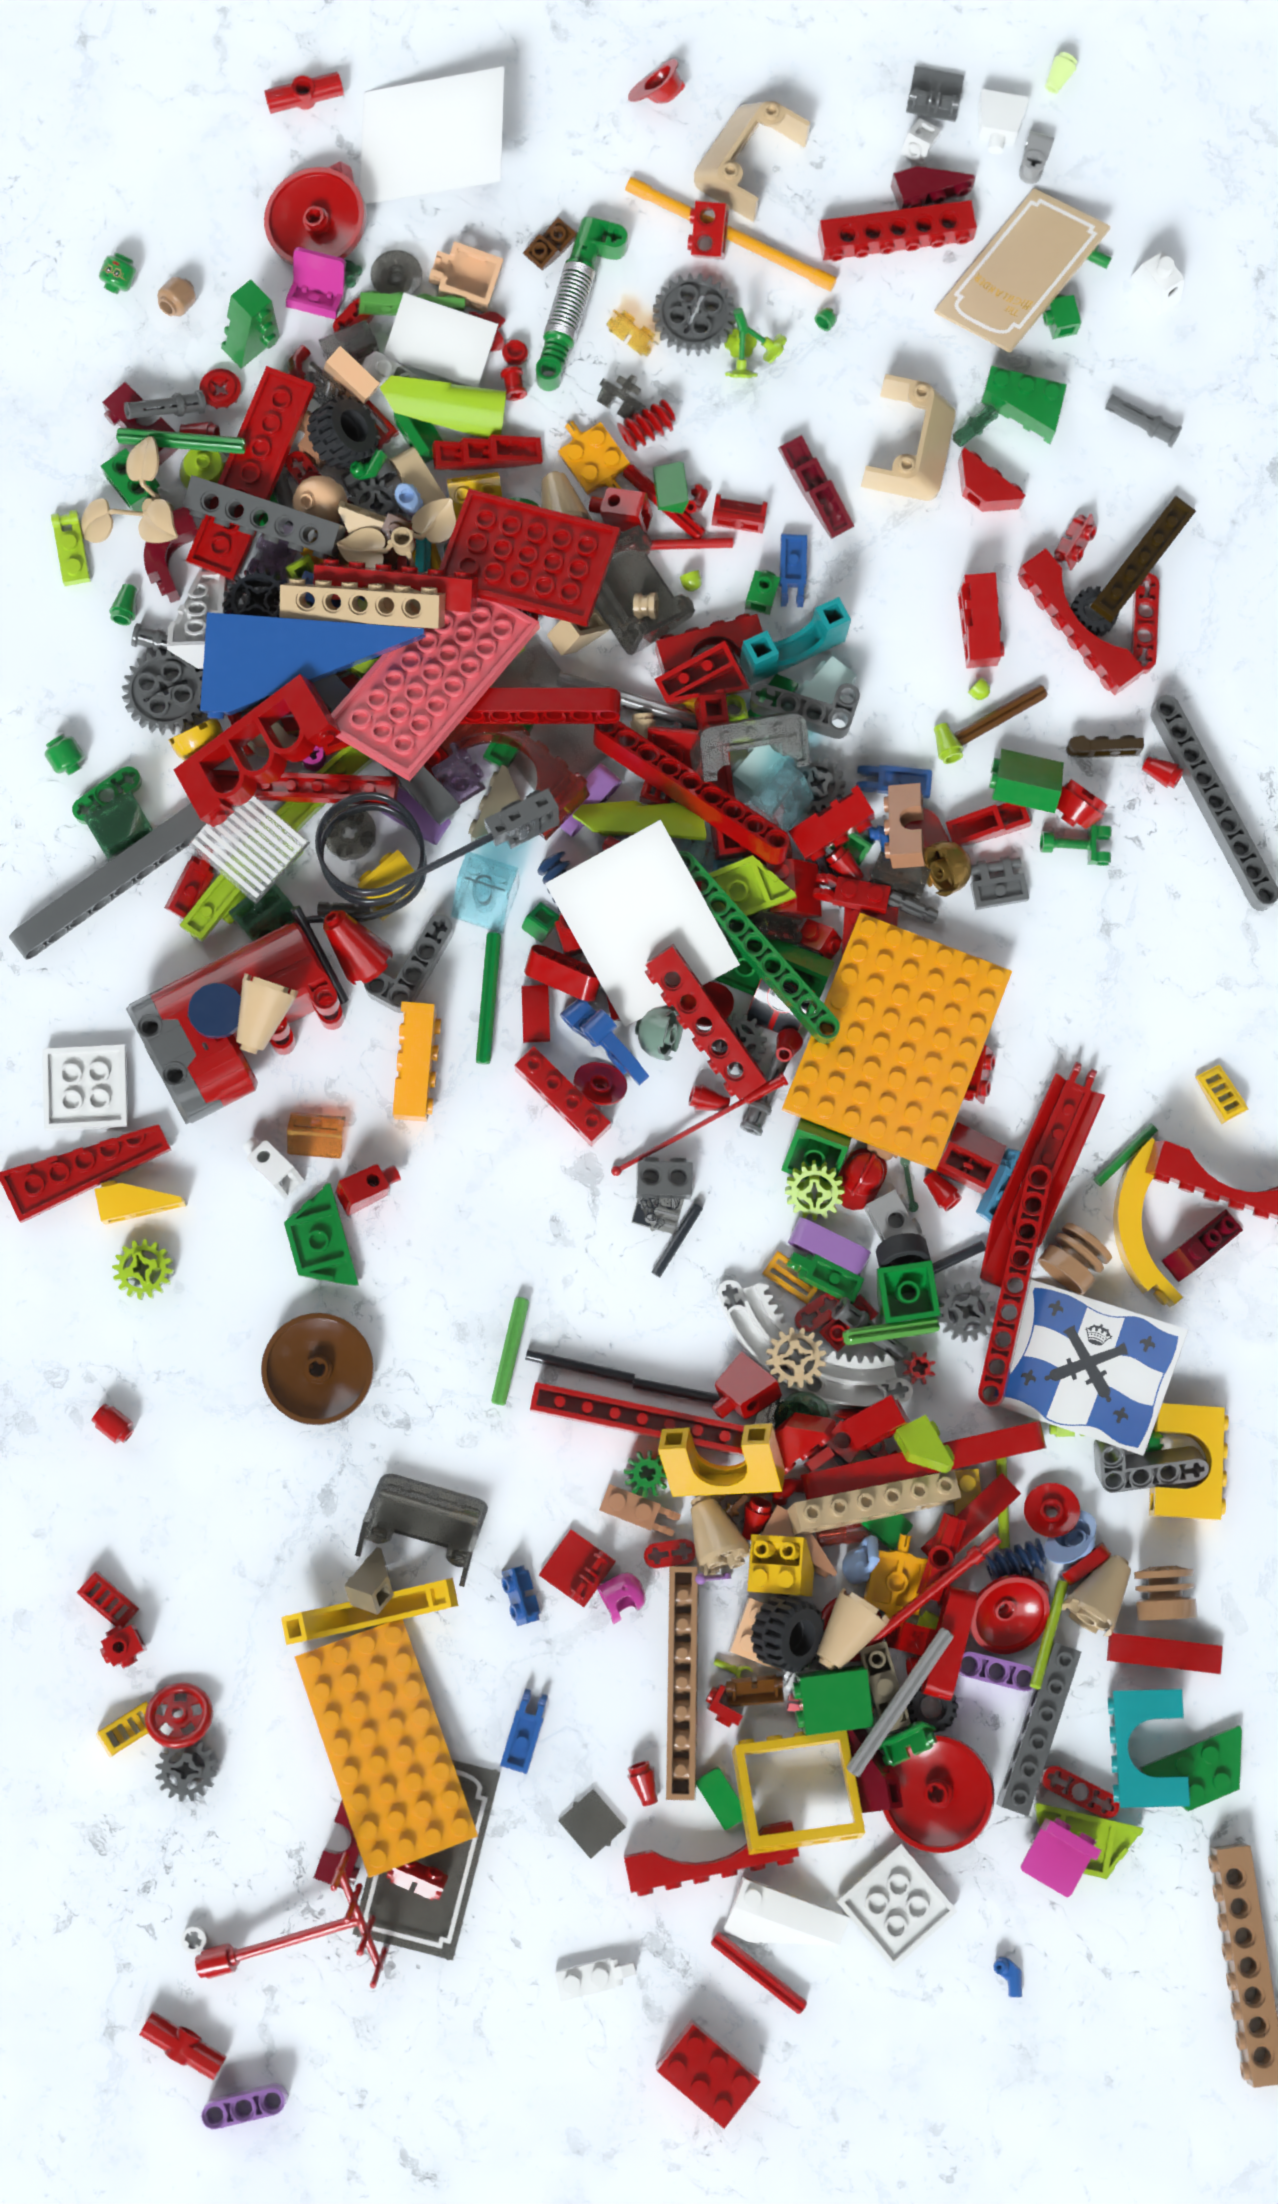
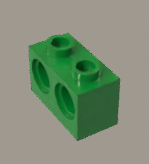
M125 448L100 465L105 478L129 509L142 511L143 502L151 498V495L146 490L140 494L135 493L137 488L142 487L140 480L133 481L128 477L127 473H119L121 469L126 467L127 458L130 454L127 448ZM156 478L152 481H146V484L155 493L159 494L157 488L160 485Z

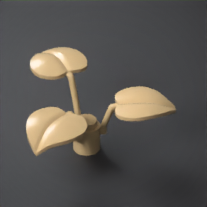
M149 436L137 444L130 452L126 462L128 477L133 481L140 480V485L151 495V498L143 502L142 511L110 510L109 502L106 499H96L87 506L82 516L81 532L83 539L92 543L105 541L112 532L113 518L111 515L114 514L142 516L138 530L140 537L146 542L164 543L178 538L174 526L173 505L166 500L160 499V494L155 493L146 484V481H152L156 477L159 468V453L154 437Z
M444 498L421 507L413 515L411 521L413 523V530L405 527L396 528L392 532L391 540H388L386 548L383 534L377 529L368 527L356 530L348 537L338 541V549L348 563L349 561L365 562V567L375 568V564H383V554H387L394 547L397 554L407 556L410 566L416 567L411 554L415 548L413 538L423 540L426 537L433 544L448 541L456 524L453 501L451 498ZM412 599L411 602L420 611V603L417 600Z

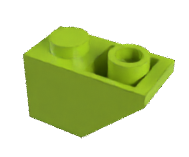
M926 1414L896 1429L894 1439L908 1462L943 1473L951 1471L954 1464V1455L948 1445H943L939 1438L940 1431L933 1420L929 1421Z

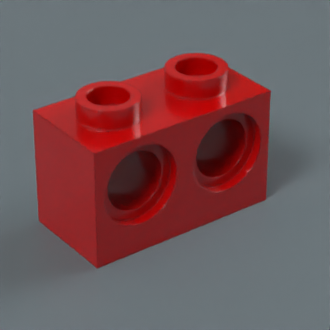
M695 201V208L691 207L690 224H693V233L688 235L687 250L691 251V255L694 258L725 260L730 207L728 204ZM708 210H713L715 213L714 220L709 224H705L703 222V214ZM705 237H711L713 242L711 248L706 251L701 250V240Z

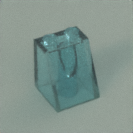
M780 758L768 769L743 804L788 834V831L792 829L813 801L814 796L804 774L785 759Z
M472 852L465 854L457 877L451 917L503 934L520 886L519 868Z

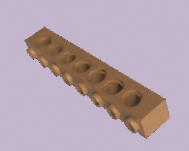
M669 1566L666 1800L695 1801L699 1584L696 1583L695 1577L699 1574L698 1567Z
M1241 1843L1210 1847L1211 1855H1208V1865L1211 1873H1214L1216 1884L1212 1886L1214 1900L1219 1902L1220 1914H1217V1923L1220 1932L1223 1931L1225 1940V1943L1221 1944L1224 1960L1228 1961L1230 1972L1226 1973V1982L1229 1991H1233L1234 2002L1230 2004L1233 2020H1237L1239 2032L1235 2033L1237 2048L1242 2050L1243 2062H1240V2073L1242 2079L1246 2080L1247 2084L1253 2088L1278 2085V2018L1251 1845ZM1235 1868L1238 1878L1234 1883L1229 1884L1226 1879L1227 1872ZM1240 1898L1242 1900V1909L1237 1913H1233L1231 1903L1234 1899ZM1244 1927L1247 1931V1937L1243 1942H1237L1235 1938L1236 1931ZM1245 1957H1250L1252 1962L1251 1968L1246 1972H1242L1240 1969L1241 1960ZM1249 1987L1256 1989V1996L1252 2001H1246L1245 1991ZM1259 2017L1261 2020L1259 2029L1251 2031L1249 2028L1251 2019ZM1258 2047H1264V2058L1260 2061H1255V2050Z

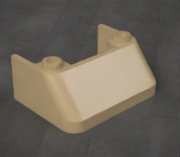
M775 101L746 104L737 108L694 171L693 181L698 190L720 203L728 204L730 209L753 223L757 216L759 198L738 186L743 177L742 167L735 162L738 155L760 123L766 127H771L804 148L808 141L811 122Z
M885 374L880 397L908 402L916 408L926 410L917 455H899L893 462L892 471L866 465L861 487L924 501L933 500L937 497L941 488L956 415L955 408L926 382Z

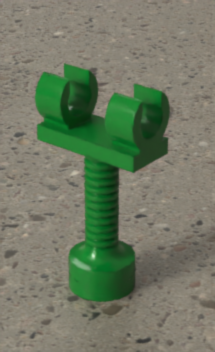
M1092 825L1088 829L1087 840L1057 838L1054 836V832L1042 831L1040 836V852L1052 853L1054 848L1059 847L1063 849L1088 850L1087 865L1107 866L1111 863V853L1105 851L1096 852V839L1109 840V837L1112 835V827Z

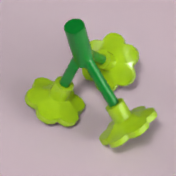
M739 307L733 311L738 329H733L732 335L729 334L727 342L724 343L725 348L730 350V355L733 358L739 359H737L736 369L725 372V376L732 378L758 377L757 372L747 369V359H745L752 355L753 349L757 346V340L761 342V346L766 348L763 360L771 364L776 357L782 354L787 337L777 334L771 340L767 336H761L748 326L744 310Z

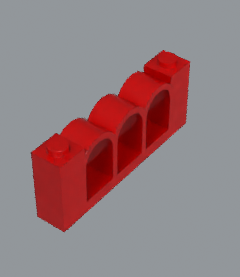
M299 674L174 768L173 771L200 820L215 827L224 823L227 817L235 812L232 806H241L254 796L257 782L271 784L277 781L286 769L287 760L300 762L308 758L314 751L315 746L321 748L330 744L341 731L314 684ZM291 711L300 728L299 736L292 746L283 748L271 726ZM262 734L269 748V758L261 769L254 771L241 748ZM231 756L240 773L239 781L233 790L224 793L212 770Z

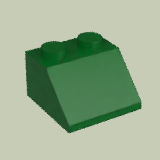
M800 1118L781 1171L793 1175V1168L801 1171L803 1162L808 1167H811L812 1161L816 1160L818 1167H821L826 1162L828 1171L835 1167V1177H837L852 1138ZM820 1176L824 1181H828L823 1176Z
M932 1260L876 1269L877 1301L881 1324L941 1316Z

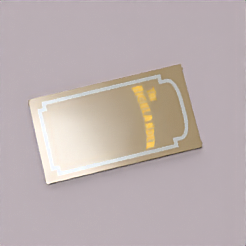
M1034 188L936 307L934 312L938 316L1011 353L1110 231L1111 227Z

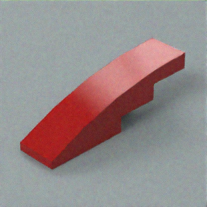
M490 435L488 439L462 438L460 442L434 441L432 444L435 470H486L543 463L541 437Z
M1112 1633L1108 1637L1107 1661L1221 1674L1223 1646Z

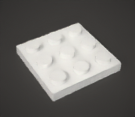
M125 1044L42 1049L45 1131L128 1127L127 1052Z
M901 1843L836 1900L893 1970L958 1912Z

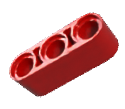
M543 945L531 946L524 968V973L528 977L580 1000H595L600 982L590 965Z

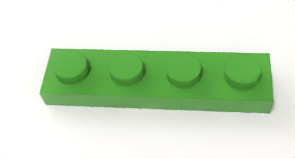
M374 290L361 292L359 314L396 316L403 292H394L392 294H384ZM430 294L413 295L463 313L465 310V298H458L454 295L435 297Z

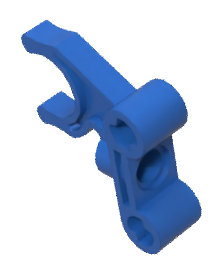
M577 998L560 1013L561 1018L570 1029L588 1040L593 1047L601 1045L615 1067L623 1075L628 1072L637 1085L640 1086L650 1077L639 1061L615 1036L613 1031L617 1028V1025L604 1010L596 1011L587 1001Z

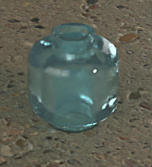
M684 840L680 851L689 852L707 872L710 871L715 857V849L711 847L712 842L706 840ZM684 862L687 869H689V865L686 862Z

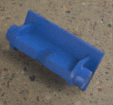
M522 1565L501 1572L503 1576L501 1580L504 1592L508 1594L511 1604L509 1612L517 1627L540 1620L539 1614H541L536 1595L528 1597L525 1595V1591L534 1589L529 1570H526L525 1566Z

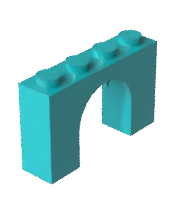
M837 597L816 607L812 620L800 631L785 639L773 642L769 632L766 630L743 641L739 663L749 683L752 686L844 643L851 618L840 597Z
M1182 1689L1113 1691V1697H1107L1108 1715H1114L1115 1726H1109L1110 1744H1116L1117 1754L1111 1755L1112 1773H1118V1784L1113 1785L1114 1802H1119L1120 1808L1190 1807L1188 1777L1158 1778L1145 1775L1134 1766L1128 1753L1130 1735L1141 1723L1149 1720L1184 1719Z

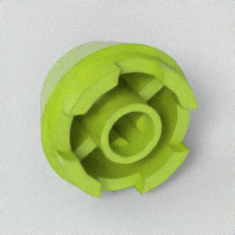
M189 450L179 468V476L183 486L186 489L188 488L191 475L218 483L228 459L226 455L222 452Z

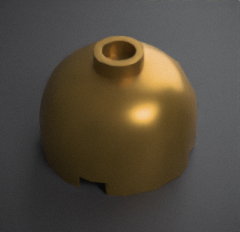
M941 841L924 849L925 866L920 867L921 873L929 887L934 884L936 889L939 890L936 894L947 897L965 887L971 877V859L961 846L954 842Z

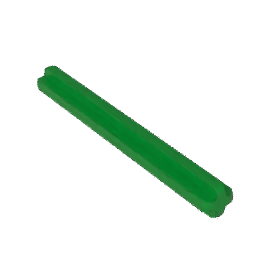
M118 428L116 440L120 444L137 445L145 438L152 436L155 438L157 447L243 454L246 451V441L244 438L132 428Z
M488 932L486 935L476 1063L483 1065L490 1064L501 945V934L496 932Z

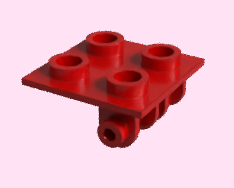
M570 1529L539 1573V1576L584 1608L616 1561Z

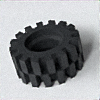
M1090 586L1087 587L1086 591L1083 589L1079 592L1078 596L1076 595L1070 608L1088 631L1097 637L1099 634L1102 637L1106 635L1107 631H1111L1118 619L1119 613L1111 623L1105 618L1098 621L1089 619L1085 615V607L1092 604L1101 593V586H1096L1095 590Z
M921 1685L906 1707L910 1722L923 1721L935 1726L936 1730L932 1731L933 1733L943 1732L947 1727H951L953 1720L957 1718L958 1714L956 1712L959 1708L956 1702V1695L953 1694L950 1701L940 1699L942 1702L941 1713L935 1718H928L922 1713L921 1703L929 1695L922 1694Z

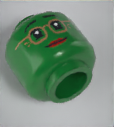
M116 252L113 256H106L98 275L99 279L105 283L103 288L117 295L119 291H129L137 274V269L133 266L134 261Z

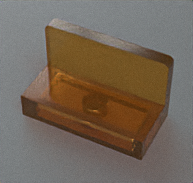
M291 1112L287 1126V1153L290 1155L340 1159L342 1157L346 1116Z

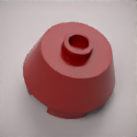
M1070 779L1064 787L1062 786L1057 809L1063 813L1061 819L1072 827L1077 823L1084 829H1088L1105 817L1103 814L1108 805L1080 784Z

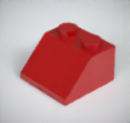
M785 859L784 862L777 865L765 863V867L792 889L797 896L792 900L767 909L768 921L822 917L821 900L814 898L812 895L815 888H820L819 884L815 881L818 874V864L797 859Z

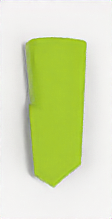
M393 375L379 387L394 413L488 439L490 435H501L506 391Z
M631 800L584 804L572 814L573 818L583 823L592 832L599 833L605 837L609 835H634L661 820L670 838L706 840L704 820L678 802L642 805L638 801Z

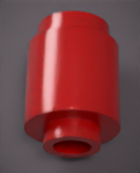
M106 1403L96 1411L91 1419L95 1424V1428L115 1444L120 1441L125 1443L134 1432V1429H132L134 1422L117 1408L108 1406Z

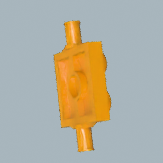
M570 421V424L567 423L565 428L573 439L558 450V455L585 493L589 495L596 489L605 486L622 489L615 479L630 462L603 424L599 422L589 430L581 432L574 421Z
M900 1534L897 1550H879L880 1561L870 1573V1578L866 1583L863 1599L884 1611V1615L888 1618H891L919 1595L917 1590L928 1560L927 1558L913 1556L908 1553L912 1536ZM920 1609L916 1611L913 1615L919 1616Z

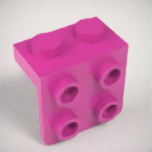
M297 247L293 255V283L286 297L285 307L336 319L344 301L345 260L340 257Z
M1056 1817L1054 1822L1045 1818L1020 1865V1869L1025 1874L1059 1894L1070 1897L1090 1859L1097 1860L1102 1850L1095 1847L1097 1841L1081 1832L1078 1837L1071 1833L1069 1830L1072 1826Z

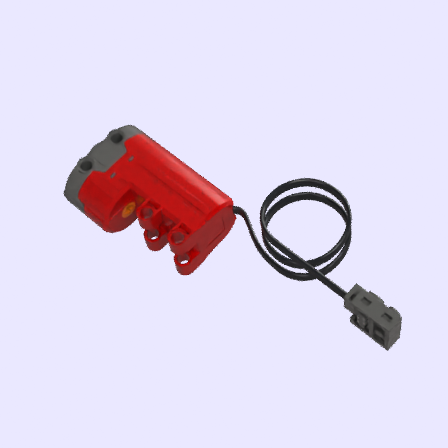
M548 788L543 791L535 790L527 795L525 800L521 801L519 799L501 808V811L485 818L487 835L427 865L423 835L417 821L409 810L399 801L388 795L377 792H361L343 798L326 811L316 830L315 849L327 883L339 896L351 903L370 907L381 906L394 902L411 891L406 897L388 907L366 914L351 915L358 922H365L381 918L403 908L418 895L424 885L427 873L490 841H493L495 846L506 841L510 849L558 826L559 807ZM376 800L391 805L388 806L380 803L358 804L342 811L328 823L331 817L339 810L358 801ZM364 811H380L396 817L409 828L420 847V860L416 871L388 885L372 889L356 888L342 882L329 870L324 861L325 844L332 830L346 818ZM402 887V888L399 889L398 891H396V892H394V893H392V894H390V895H387V896H384V897H380V898L366 899V898H359V897L353 896V895L363 896V897L379 896V895H383V894L392 892V891H394V890H396V889ZM312 915L306 918L309 924L324 923L327 915ZM286 924L130 1003L126 1008L150 1059L161 1076L186 1125L192 1124L255 1092L258 1086V1081L240 1049L241 1043L236 1042L237 1031L229 1037L211 1039L199 1034L192 1026L188 1015L189 1001L201 987L212 983L226 984L235 989L241 997L243 977L246 973L252 975L250 981L253 980V977H257L289 988L287 994H290L291 989L298 991L296 999L269 1041L274 1051L281 1055L290 1054L296 1047V1040L290 1028V1023L314 1011L321 1024L328 1030L338 1029L344 1023L345 1017L336 990L299 924ZM336 1011L338 1012L335 1019L327 1020L324 1018V1015L328 1016ZM287 1036H289V1040L286 1044H276V1041L283 1040Z

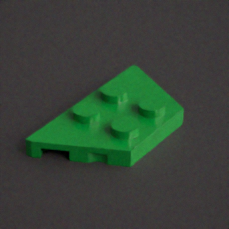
M328 1183L311 1200L309 1199L303 1204L299 1211L293 1213L284 1222L299 1277L356 1287L359 1286L333 1189L331 1183Z
M1237 1725L1139 1767L1140 1771L1145 1775L1158 1778L1188 1777L1190 1807H1182L1188 1812L1240 1790L1241 1726Z

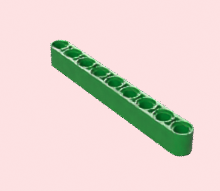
M679 851L678 853L683 862H686L690 867L688 871L694 882L701 881L707 885V889L700 893L726 939L819 1043L829 1044L833 1042L840 1029L838 1019L695 857L687 851ZM721 902L724 904L725 910L721 912L714 911L711 904ZM739 922L742 924L743 930L733 932L730 930L729 924ZM756 942L760 945L761 950L753 953L748 950L747 944ZM773 962L778 965L779 971L770 973L766 970L765 964ZM785 983H793L797 987V992L789 994L784 991L783 985ZM804 1003L812 1004L815 1008V1013H804L801 1005ZM825 1023L829 1024L833 1028V1033L825 1035L820 1031L819 1026Z

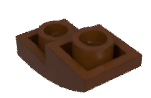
M557 217L543 235L540 233L525 249L523 255L543 271L575 241L577 233Z

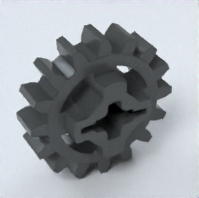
M370 479L368 486L362 481L359 484V489L353 488L351 491L354 497L347 499L349 504L376 513L374 509H370V506L374 503L375 508L380 509L377 514L383 516L387 515L388 512L396 515V513L401 514L398 512L401 508L396 502L395 495L392 493L394 486L391 485L385 488L384 480H381L376 485L374 479ZM367 493L366 502L358 504L361 496Z
M814 756L811 763L805 758L803 759V767L796 764L794 767L796 773H790L789 780L792 782L788 783L787 790L794 791L790 795V800L798 799L796 807L800 808L804 805L806 807L805 813L807 814L811 809H815V813H819L822 808L829 807L831 802L838 798H843L845 794L841 789L845 788L846 781L840 780L843 777V771L836 772L837 763L829 766L827 764L828 758L826 757L823 762H819L818 757ZM805 774L806 782L799 787V780ZM815 782L816 785L821 784V789H818L817 786L812 787V783ZM834 785V792L829 797L827 789Z
M733 1013L732 1020H728V1018L726 1020L735 1033H737L740 1040L744 1042L743 1044L747 1049L755 1047L751 1056L757 1063H760L762 1058L758 1053L765 1054L767 1049L761 1046V1044L767 1042V1037H760L764 1028L755 1027L756 1019L748 1022L747 1014H744L742 1019H738L737 1014ZM742 1027L748 1029L752 1034H747L742 1030ZM721 1039L715 1040L712 1043V1047L716 1052H724L728 1048L727 1043ZM732 1062L728 1065L729 1072L732 1071L733 1067H737L739 1073L743 1071V1066L739 1062Z
M967 1282L964 1289H962L960 1284L957 1283L954 1285L955 1292L948 1288L944 1291L947 1298L940 1297L938 1299L943 1307H939L942 1317L937 1322L946 1325L942 1330L943 1333L949 1330L952 1332V1340H955L959 1335L961 1336L962 1343L967 1342L968 1336L975 1342L978 1340L977 1333L984 1337L988 1334L985 1327H993V1322L989 1319L995 1317L996 1312L990 1311V1308L995 1305V1301H987L990 1293L986 1292L982 1295L980 1293V1285L975 1289H971L970 1282ZM968 1295L964 1301L953 1300L956 1296ZM978 1301L983 1307L984 1314L979 1311ZM967 1306L970 1308L969 1313L972 1316L965 1319L962 1317L963 1312L960 1309H964ZM948 1311L954 1316V1325L949 1318ZM967 1324L979 1325L974 1330H964Z
M202 1741L197 1746L193 1744L185 1748H167L168 1754L164 1752L159 1754L160 1758L163 1759V1763L155 1764V1768L161 1770V1774L157 1775L155 1779H163L164 1784L161 1785L160 1790L169 1788V1798L179 1794V1802H183L186 1795H189L190 1800L194 1801L196 1800V1792L201 1796H205L207 1793L204 1787L214 1786L210 1777L218 1775L217 1771L212 1770V1766L217 1764L218 1760H210L209 1756L214 1751L211 1749L205 1752L203 1750L205 1742ZM184 1750L182 1759L178 1762H170L176 1753ZM196 1753L203 1759L205 1766H201L198 1763ZM188 1762L189 1768L199 1772L188 1774L185 1777V1772L175 1768L184 1766ZM169 1774H173L177 1779V1786L170 1780ZM196 1777L203 1778L197 1787L190 1789L192 1780Z

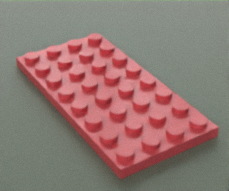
M477 598L476 611L471 613L445 610V626L438 629L424 628L426 638L383 654L331 713L341 731L336 737L406 780L411 781L540 629L539 621L514 607Z

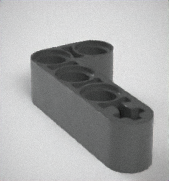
M761 683L756 685L751 691L749 705L751 710L758 715L830 738L841 739L850 730L860 699V692L853 684H842L836 691L833 703L829 704ZM848 695L853 699V702L845 703L840 697ZM761 696L766 697L763 703L759 702ZM774 699L777 700L776 707H772ZM789 703L794 707V710L790 712L785 711L781 708V705ZM815 711L819 714L820 718L816 720L810 719L807 713ZM840 719L846 726L838 728L833 725L832 721Z
M442 914L433 916L396 979L381 973L377 978L364 984L367 995L372 1000L394 1012L403 1013L401 1011V1004H396L393 1001L394 997L399 993H403L408 996L406 1002L416 1001L453 937L451 920ZM444 925L446 932L440 931L436 942L434 940L437 935L436 927L441 928ZM430 947L435 952L431 957L425 958L420 955L423 948ZM412 970H417L421 973V977L416 981L407 979V974ZM379 980L384 983V986L379 991H373L370 989L372 982Z
M1096 1439L1094 1441L1095 1472L1102 1487L1109 1493L1195 1482L1205 1478L1209 1471L1206 1460L1198 1448L1194 1446L1145 1452L1143 1456L1137 1453L1125 1455L1122 1448ZM1113 1448L1112 1451L1105 1453L1108 1449Z

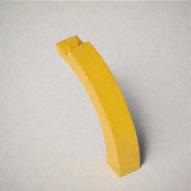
M1152 1137L1137 1151L1121 1177L1114 1201L1113 1230L1120 1259L1136 1287L1142 1294L1152 1288L1155 1291L1153 1295L1156 1300L1164 1306L1167 1304L1168 1307H1171L1179 1302L1183 1296L1163 1276L1151 1259L1142 1230L1144 1198L1154 1177L1151 1174L1145 1173L1155 1142Z
M448 1578L394 1591V1596L378 1615L352 1606L350 1602L282 1616L281 1621L286 1645L459 1606L453 1578Z

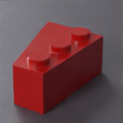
M996 572L964 575L957 597L966 669L998 666L1001 657H1004L1005 649L1004 642L1000 641L1001 617L998 611Z
M726 641L654 679L665 702L669 705L693 702L701 695L726 693L727 696L752 691L729 643Z
M858 785L852 788V792L840 800H834L830 803L829 807L813 814L788 831L805 861L811 859L814 862L827 854L825 849L832 845H835L837 848L849 841L848 835L856 830L860 834L873 826L871 821L875 819V813Z

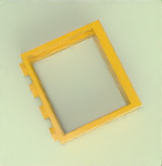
M847 1730L808 1736L803 1731L794 1733V1737L783 1738L782 1735H772L766 1737V1741L755 1742V1739H743L738 1741V1745H734L732 1756L749 1855L861 1839L866 1832L855 1775L847 1770V1765L852 1760ZM838 1743L852 1823L759 1836L745 1755Z

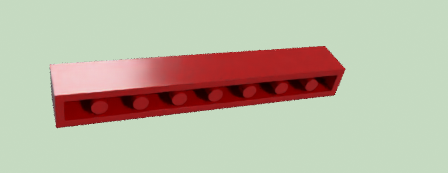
M535 1382L530 1412L660 1439L662 1429L690 1428L695 1447L744 1457L741 1447L743 1425Z

